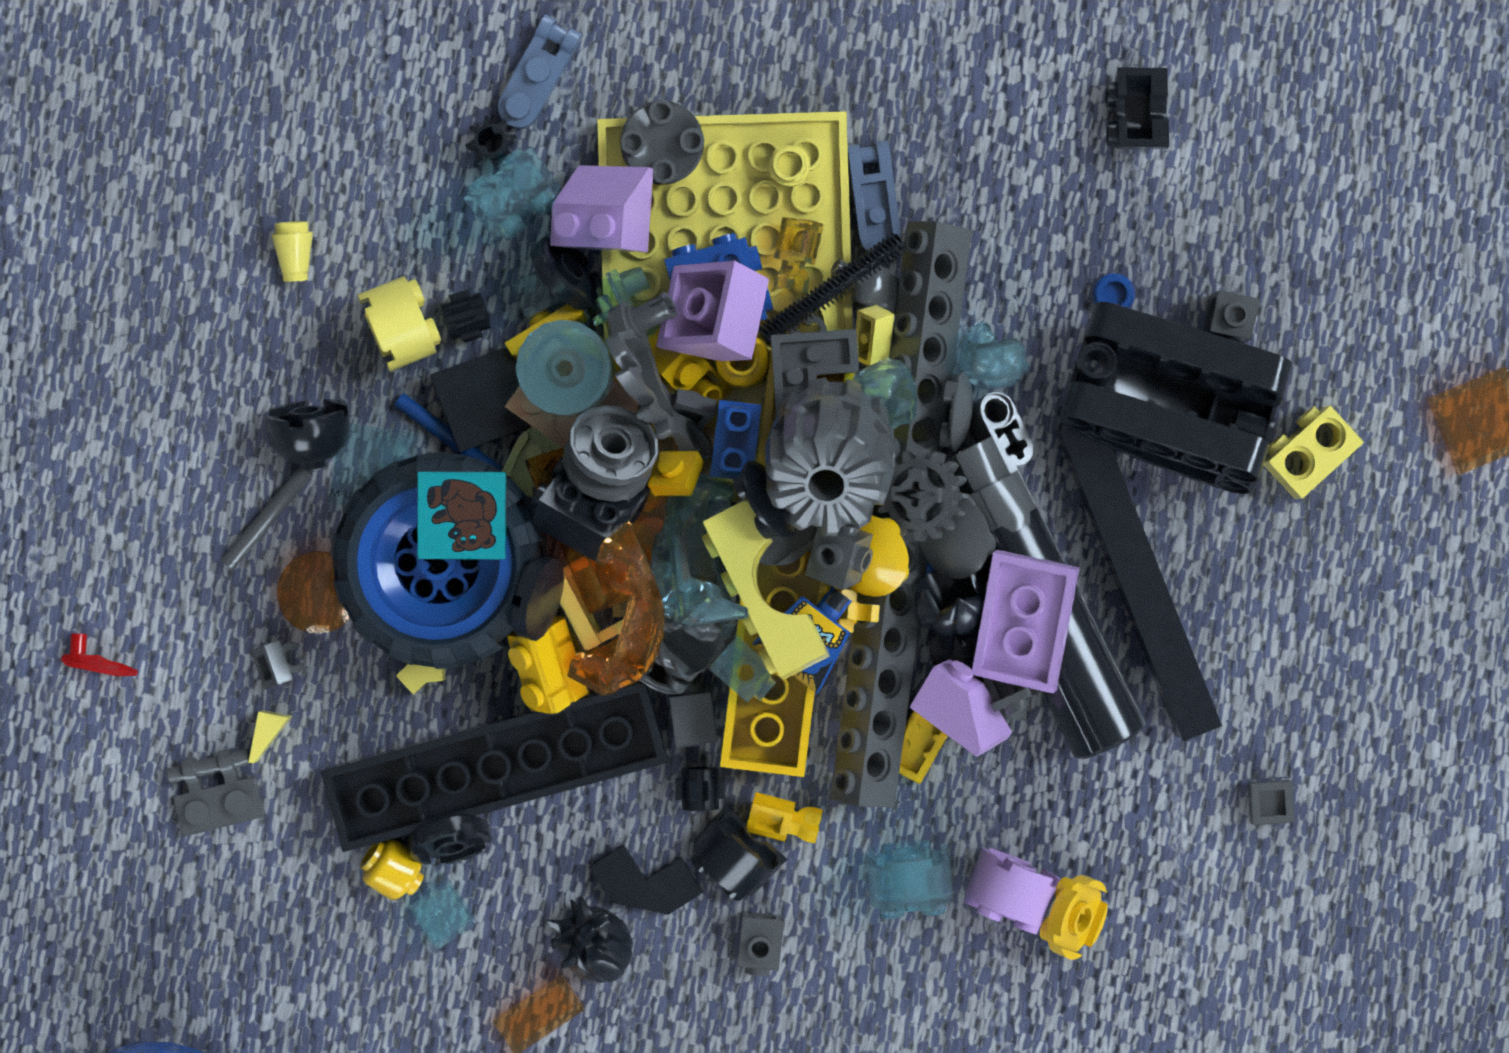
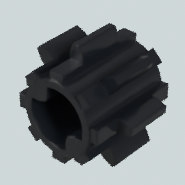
M487 115L484 117V125L480 128L470 125L469 129L475 137L474 140L465 145L467 150L478 151L475 161L477 165H482L488 159L492 160V164L496 169H499V159L504 156L509 159L515 158L509 150V145L517 142L518 137L517 135L506 133L508 128L507 120L504 119L500 123L498 122L497 125H494ZM490 133H494L497 139H502L500 148L494 152H490L486 146L481 145L483 138Z
M466 289L448 295L450 301L440 304L443 319L451 340L461 338L462 342L466 343L482 338V331L491 329L488 312L480 292L470 294V291Z
M718 767L681 768V778H676L675 788L676 800H682V810H718L719 799H725L724 777H719Z

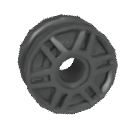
M608 405L591 408L577 417L570 430L568 442L563 451V467L569 480L584 494L604 501L617 502L629 499L645 488L651 476L652 468L658 457V439L650 424L638 419L636 413L626 408Z

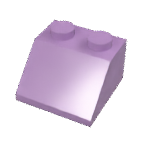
M579 165L553 202L550 246L584 250L648 252L653 168Z
M737 261L674 266L668 295L675 304L676 309L674 310L677 311V317L661 323L656 346L665 350L717 361L752 360L769 279Z

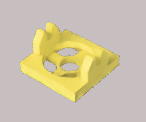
M585 556L563 568L564 585L560 604L581 644L588 651L627 630L630 626L626 618L603 630L599 626L573 576L596 563Z

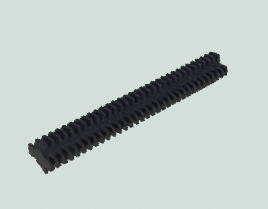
M891 233L890 237L886 236V240L883 238L882 243L879 241L877 245L873 246V249L869 248V252L866 250L865 255L861 254V258L857 257L856 261H852V264L849 262L848 267L845 265L844 270L840 269V273L836 272L835 276L832 274L831 279L828 277L827 282L823 281V285L819 284L818 288L814 287V291L811 289L810 294L806 293V297L802 296L801 300L797 299V303L794 301L793 306L789 305V310L785 308L784 312L780 311V315L776 314V319L772 317V322L768 320L767 324L763 323V327L759 326V332L766 344H771V335L786 334V332L792 334L790 329L792 328L796 331L795 325L801 328L798 324L799 322L805 325L803 319L809 322L807 317L809 316L813 319L812 313L818 316L815 312L816 310L822 313L820 307L826 310L824 305L826 304L830 307L829 301L834 304L833 298L839 301L837 295L843 298L841 293L843 292L847 295L846 289L851 292L850 286L856 289L854 283L860 286L858 280L864 283L862 278L864 277L868 280L867 274L873 277L871 271L877 274L875 268L881 271L879 266L881 265L885 268L884 262L889 265L888 259L894 262L892 256L898 259L897 253L902 256L901 250L906 253L901 238L894 233Z

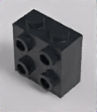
M562 456L551 474L553 478L551 484L548 486L542 483L531 501V506L536 508L531 524L605 567L643 512L651 490L647 483L645 488L632 498L617 502L597 500L582 493L569 480L563 467Z

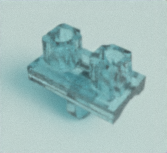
M641 267L626 270L620 274L615 269L605 274L618 304L628 302L634 307L630 298L650 289V285ZM607 294L596 299L602 313L592 319L595 327L606 324L608 310L613 307ZM661 324L647 330V337L655 333L661 327Z

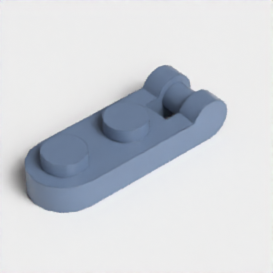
M547 14L540 21L534 37L498 103V111L502 120H507L508 126L517 130L526 129L537 121L583 36L582 33L572 28L568 31L558 26L557 20ZM549 39L561 46L556 56L543 50Z
M888 140L876 141L875 146L860 148L859 144L848 145V163L859 241L862 249L869 252V248L873 249V246L877 245L879 241L882 243V239L886 240V236L890 237L891 233L897 234L901 238ZM878 162L879 173L864 175L862 164Z

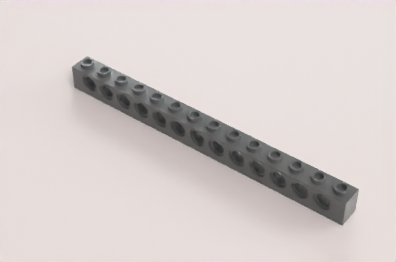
M908 221L904 246L906 253L904 252L883 402L888 409L889 426L894 430L895 461L903 463L902 452L904 451L913 452L915 456L918 448L930 450L931 455L934 452L942 453L943 447L940 446V432L942 423L947 421L948 406H944V390L946 382L952 381L972 230L938 221ZM908 475L903 479L902 483L908 478ZM925 490L918 492V494H910V497L918 498L919 500L922 498L926 499V496L933 497L935 494ZM899 502L903 513L907 516V510ZM874 505L872 516L881 519L891 517L890 514L878 513L877 509L882 505ZM913 535L910 538H902L909 557L908 578L897 589L887 595L878 597L866 596L860 593L857 595L859 604L880 605L878 622L857 621L854 624L832 778L831 800L855 806L895 807L920 621L916 616L918 609L915 606V586L926 575L928 562L922 551L920 541H915Z

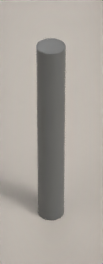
M300 465L223 556L221 561L234 570L313 474L308 470L302 469Z

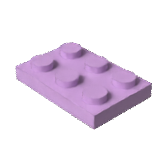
M1001 550L993 552L972 668L974 676L1054 694L1058 686L1080 567Z

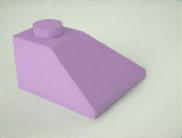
M949 659L932 668L910 708L977 757L1007 740L1012 731L1001 712L993 711L990 704L994 702L984 683L973 676V671L967 665Z

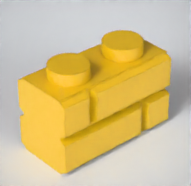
M556 615L548 631L537 641L519 637L514 630L507 636L511 648L508 652L509 660L518 670L523 686L520 694L524 703L530 708V711L555 714L571 705V702H576L589 694L565 616Z

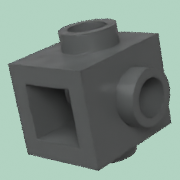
M849 524L842 526L837 536H821L817 527L808 542V552L811 554L805 575L841 590L861 582L862 575L866 572L872 560L873 551L870 549L873 534L860 529L857 530Z

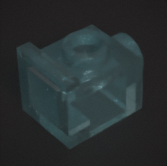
M738 635L709 666L711 672L716 674L746 702L753 696L760 701L776 683L771 678L760 654ZM743 664L750 665L754 670V675L749 680H742L737 675V669Z

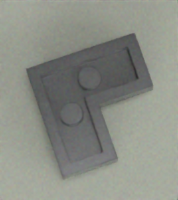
M856 329L771 335L776 416L782 401L792 391L796 393L802 392L809 387L811 380L817 379V376L859 373Z

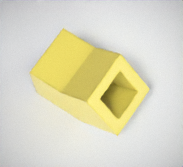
M407 664L396 675L412 694L417 693L428 682L446 680L445 668L435 669V667Z

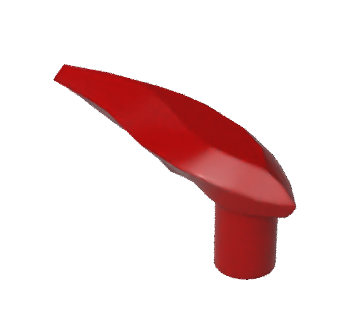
M70 634L69 654H64L60 658L68 667L113 676L138 675V670L125 664L107 660L101 655H86L87 634Z

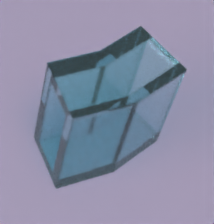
M447 879L407 906L435 950L440 949L477 923L476 918L450 879Z

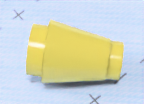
M308 221L275 223V233L271 235L281 273H283V281L308 280L313 231H309Z

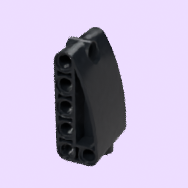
M1097 302L1094 305L1074 367L1059 421L1090 439L1166 471L1227 492L1242 495L1249 494L1257 485L1261 476L1275 426V413L1283 400L1292 369V362L1279 354L1110 302ZM1091 360L1098 361L1104 366L1105 371L1093 373L1088 370L1085 363Z

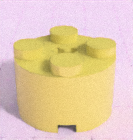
M405 276L357 294L360 304L369 302L370 307L365 308L366 314L364 315L382 357L391 355L393 361L387 363L389 372L436 353L435 346L440 344L441 337L433 319L424 320L419 307L424 306L425 300L416 279L407 281Z

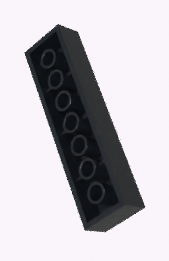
M641 681L584 696L576 702H571V705L555 714L529 711L325 768L320 772L342 851L346 852L408 835L419 827L439 819L464 815L477 816L667 763L669 757L649 686Z

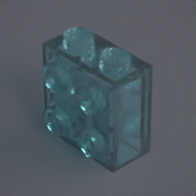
M531 147L525 152L521 148L516 149L501 161V165L504 168L492 177H489L487 173L480 176L467 187L470 193L463 199L496 241L502 236L506 240H510L526 227L523 220L535 211L539 215H543L552 209L553 202L557 198L556 195L562 191L556 179Z

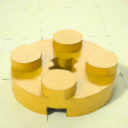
M1078 875L1073 879L1063 877L1058 882L1055 891L1056 899L1049 916L1044 919L1040 927V938L1048 942L1050 950L1070 960H1075L1082 956L1077 951L1083 945L1092 947L1101 933L1107 915L1108 903L1101 901V891L1107 893L1105 885L1086 875Z

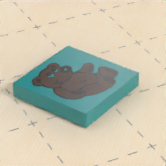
M418 472V559H506V472Z

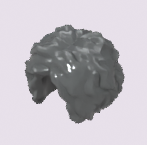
M680 574L674 580L668 581L660 597L654 600V608L649 612L647 619L641 623L639 628L643 641L648 646L651 658L658 665L663 666L664 671L675 678L685 679L687 682L692 681L719 657V651L727 646L725 640L732 637V633L735 630L734 626L737 625L734 620L737 616L735 602L738 601L739 594L731 597L725 584L712 579L710 576L700 577L694 574Z

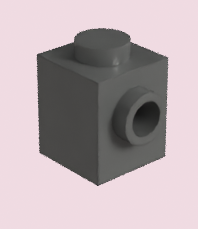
M743 911L737 967H745L746 974L769 976L770 970L779 971L784 928L783 915Z

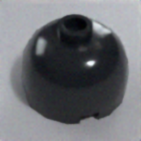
M324 399L326 408L321 406H305L306 401H299L270 409L269 415H264L266 433L270 445L279 456L287 461L301 463L302 469L312 470L326 466V460L339 454L346 445L349 436L350 419L348 404L343 401Z

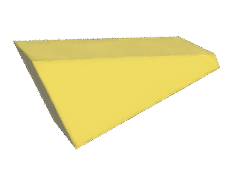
M265 710L258 712L248 763L254 764L259 761L292 718L291 715Z

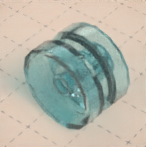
M568 320L544 323L531 332L519 349L516 363L519 386L529 401L547 413L566 417L581 415L588 409L601 405L613 388L616 372L614 358L610 354L604 339L582 323ZM562 360L572 363L573 370L568 376L559 375L562 370L558 368V365Z

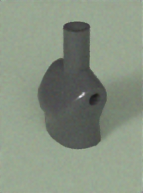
M837 259L831 268V274L835 276L836 272L840 273V269L844 270V266L848 267V264ZM880 265L881 271L875 268L877 274L871 271L873 277L867 274L868 280L864 277L862 278L864 283L858 280L860 286L854 283L856 289L853 288L851 300L859 308L863 309L878 305L892 312L895 316L900 279Z

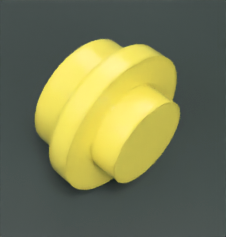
M792 144L780 146L772 153L769 159L770 175L775 182L782 186H797L809 174L810 159L807 153L799 146Z

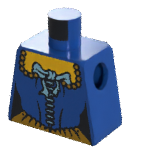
M833 586L830 587L817 606L802 595L784 612L790 615L808 614L812 618L830 654V657L793 675L816 694L823 687L850 635V631L839 624L837 620L852 601ZM760 636L752 643L759 650L765 648Z

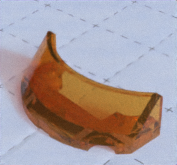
M625 522L601 543L598 554L600 562L604 565L610 562L615 570L611 587L629 596L619 636L606 645L592 648L588 653L579 652L571 660L567 674L569 678L602 696L614 694L618 689L634 684L643 677L657 659L661 642L664 638L665 615L662 597L640 538L631 522Z

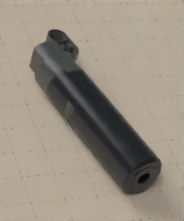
M996 391L988 393L974 401L969 431L976 444L946 458L944 463L948 461L956 462L959 466L953 473L954 476L966 477L967 481L959 486V491L969 494L984 515L989 531L996 540L995 551L1001 550L1066 564L1019 469V466L1026 464L1033 455L1034 446L1032 439L1009 396ZM985 405L993 410L995 415L994 422L986 417ZM1002 429L1003 434L997 436L995 432ZM1009 447L1012 454L1008 455L1005 448ZM993 553L987 557L980 569L987 584ZM1076 584L1057 690L1054 694L1041 692L1074 758L1087 759L1113 749L1135 737L1143 730L1146 722Z

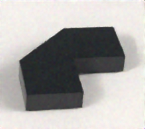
M625 844L589 866V869L611 903L669 915L703 893V889L681 856L648 878L645 877Z

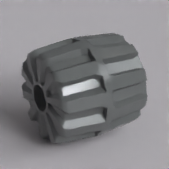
M825 377L811 380L807 389L800 393L792 391L782 401L765 445L766 491L771 504L775 508L786 509V521L799 530H803L811 525L818 527L821 536H837L842 526L851 524L857 530L865 526L871 520L874 505H884L895 470L896 447L894 430L889 426L888 409L878 396L874 399L862 391V384L849 379L845 383L828 382Z

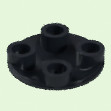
M756 461L746 462L743 465L741 475L733 479V484L740 498L748 501L756 514L754 522L757 530L766 539H770L775 535L784 539L792 537L796 528L786 521V509L775 508L767 494L766 467Z

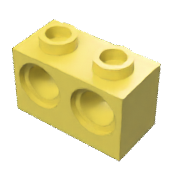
M1331 405L1322 407L1319 410L1315 406L1311 407L1296 421L1300 427L1289 438L1285 434L1280 435L1269 445L1267 452L1269 456L1265 459L1264 466L1294 499H1303L1364 443ZM1321 424L1329 426L1333 431V441L1328 447L1321 446L1316 439V431ZM1291 452L1299 454L1303 461L1302 470L1297 475L1290 474L1285 467V459Z

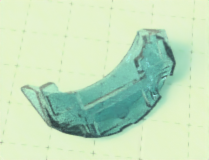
M701 472L692 496L668 497L664 506L666 512L665 524L661 531L655 534L651 556L650 575L652 576L654 601L663 615L685 626L746 619L749 616L746 607L734 603L729 597L720 575L722 573L720 556L714 559L711 557L701 537L708 533L703 521L730 508L734 497V488Z

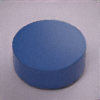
M1112 273L1103 276L1096 282L1092 291V299L1094 305L1097 302H1110L1130 308L1135 299V289L1127 277Z

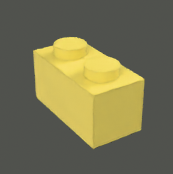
M878 305L857 311L855 329L857 332L858 361L869 367L889 362L894 314Z

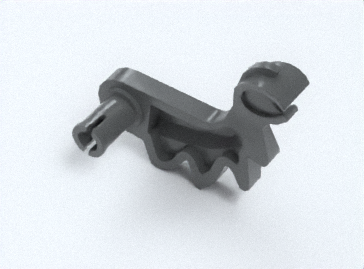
M663 292L636 308L628 302H622L610 308L606 319L609 337L605 339V343L610 354L621 368V371L615 374L617 380L625 391L641 406L640 410L636 412L638 419L647 423H653L658 439L672 436L680 451H698L703 460L712 457L713 444L706 433L692 419L682 416L673 410L664 391L646 334L647 330L668 319L677 317V311L674 310L676 307L671 297Z

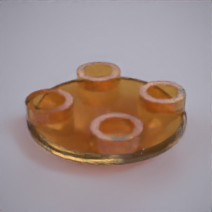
M313 551L296 557L285 567L278 581L277 599L283 615L296 628L308 633L323 634L332 632L350 620L343 605H339L332 583L334 581L333 558L330 557L331 553Z

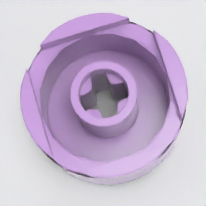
M982 847L964 893V902L978 908L976 912L987 918L1000 921L1003 916L1015 921L1014 926L1029 933L1037 934L1047 915L1060 877L1042 868L1040 874L1036 873L1037 869L1031 866V863L996 849L990 848L988 850Z

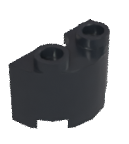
M1117 67L1115 82H1107L1105 89L1106 107H1113V121H1108L1106 126L1107 146H1116L1117 149L1169 148L1167 68Z
M726 805L696 837L694 843L695 853L691 856L694 867L703 874H709L716 883L722 886L725 894L735 901H741L745 896L755 894L788 860L767 841L760 842L753 838L747 830V824Z

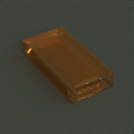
M562 973L494 1018L493 1022L513 1053H521L584 1011L585 1006Z

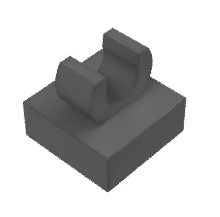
M278 640L251 650L264 690L293 680L292 675L305 668L304 663L292 666L286 661L285 655L287 651L298 647L296 642H288L281 645Z

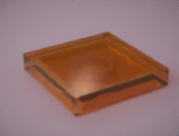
M1507 367L1499 368L1426 398L1457 475L1509 455V371Z

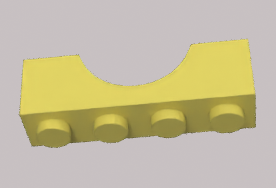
M742 501L703 521L708 533L701 537L711 557L714 559L720 556L727 570L720 575L731 597L739 594L746 608L740 612V616L749 634L752 636L758 633L765 646L764 649L759 651L765 667L770 675L778 672L779 676L785 680L830 657V654L812 618L808 614L790 615L781 613L771 608L763 599L758 588L757 569L763 553L773 541L771 538H764L759 533L754 522L756 514L748 501Z

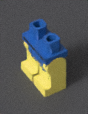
M719 400L710 477H713V481L733 483V479L741 475L743 465L751 460L757 462L759 452L757 443H760L764 406Z

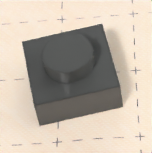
M1291 780L1248 782L1250 824L1295 823Z

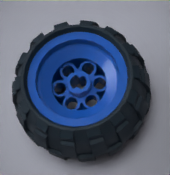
M445 452L418 454L384 467L374 473L370 480L354 492L342 510L344 512L336 533L333 534L330 555L333 558L334 581L332 583L339 605H343L353 622L352 626L368 643L371 642L389 654L390 658L409 665L435 667V669L455 668L478 660H484L509 643L507 636L514 630L511 617L512 609L514 606L520 608L522 598L516 596L517 585L531 560L538 556L543 557V555L549 557L548 540L544 532L531 524L536 508L531 506L529 496L516 485L511 477L506 475V559H479L477 566L472 569L466 568L462 564L461 559H444L449 563L446 571L443 573L433 571L431 569L433 562L430 559H418V542L414 537L418 527V472L502 471L493 465L466 455ZM404 553H410L416 558V566L412 571H406L403 567ZM451 578H458L463 582L464 590L461 595L455 596L448 592L447 583ZM426 579L432 583L433 592L429 597L418 591L417 583L419 580Z

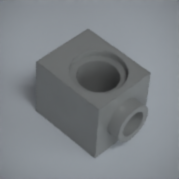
M1221 290L1212 293L1203 331L1240 343L1252 340L1260 299Z
M692 684L683 693L670 695L675 746L682 747L717 742L712 691H703L702 684Z

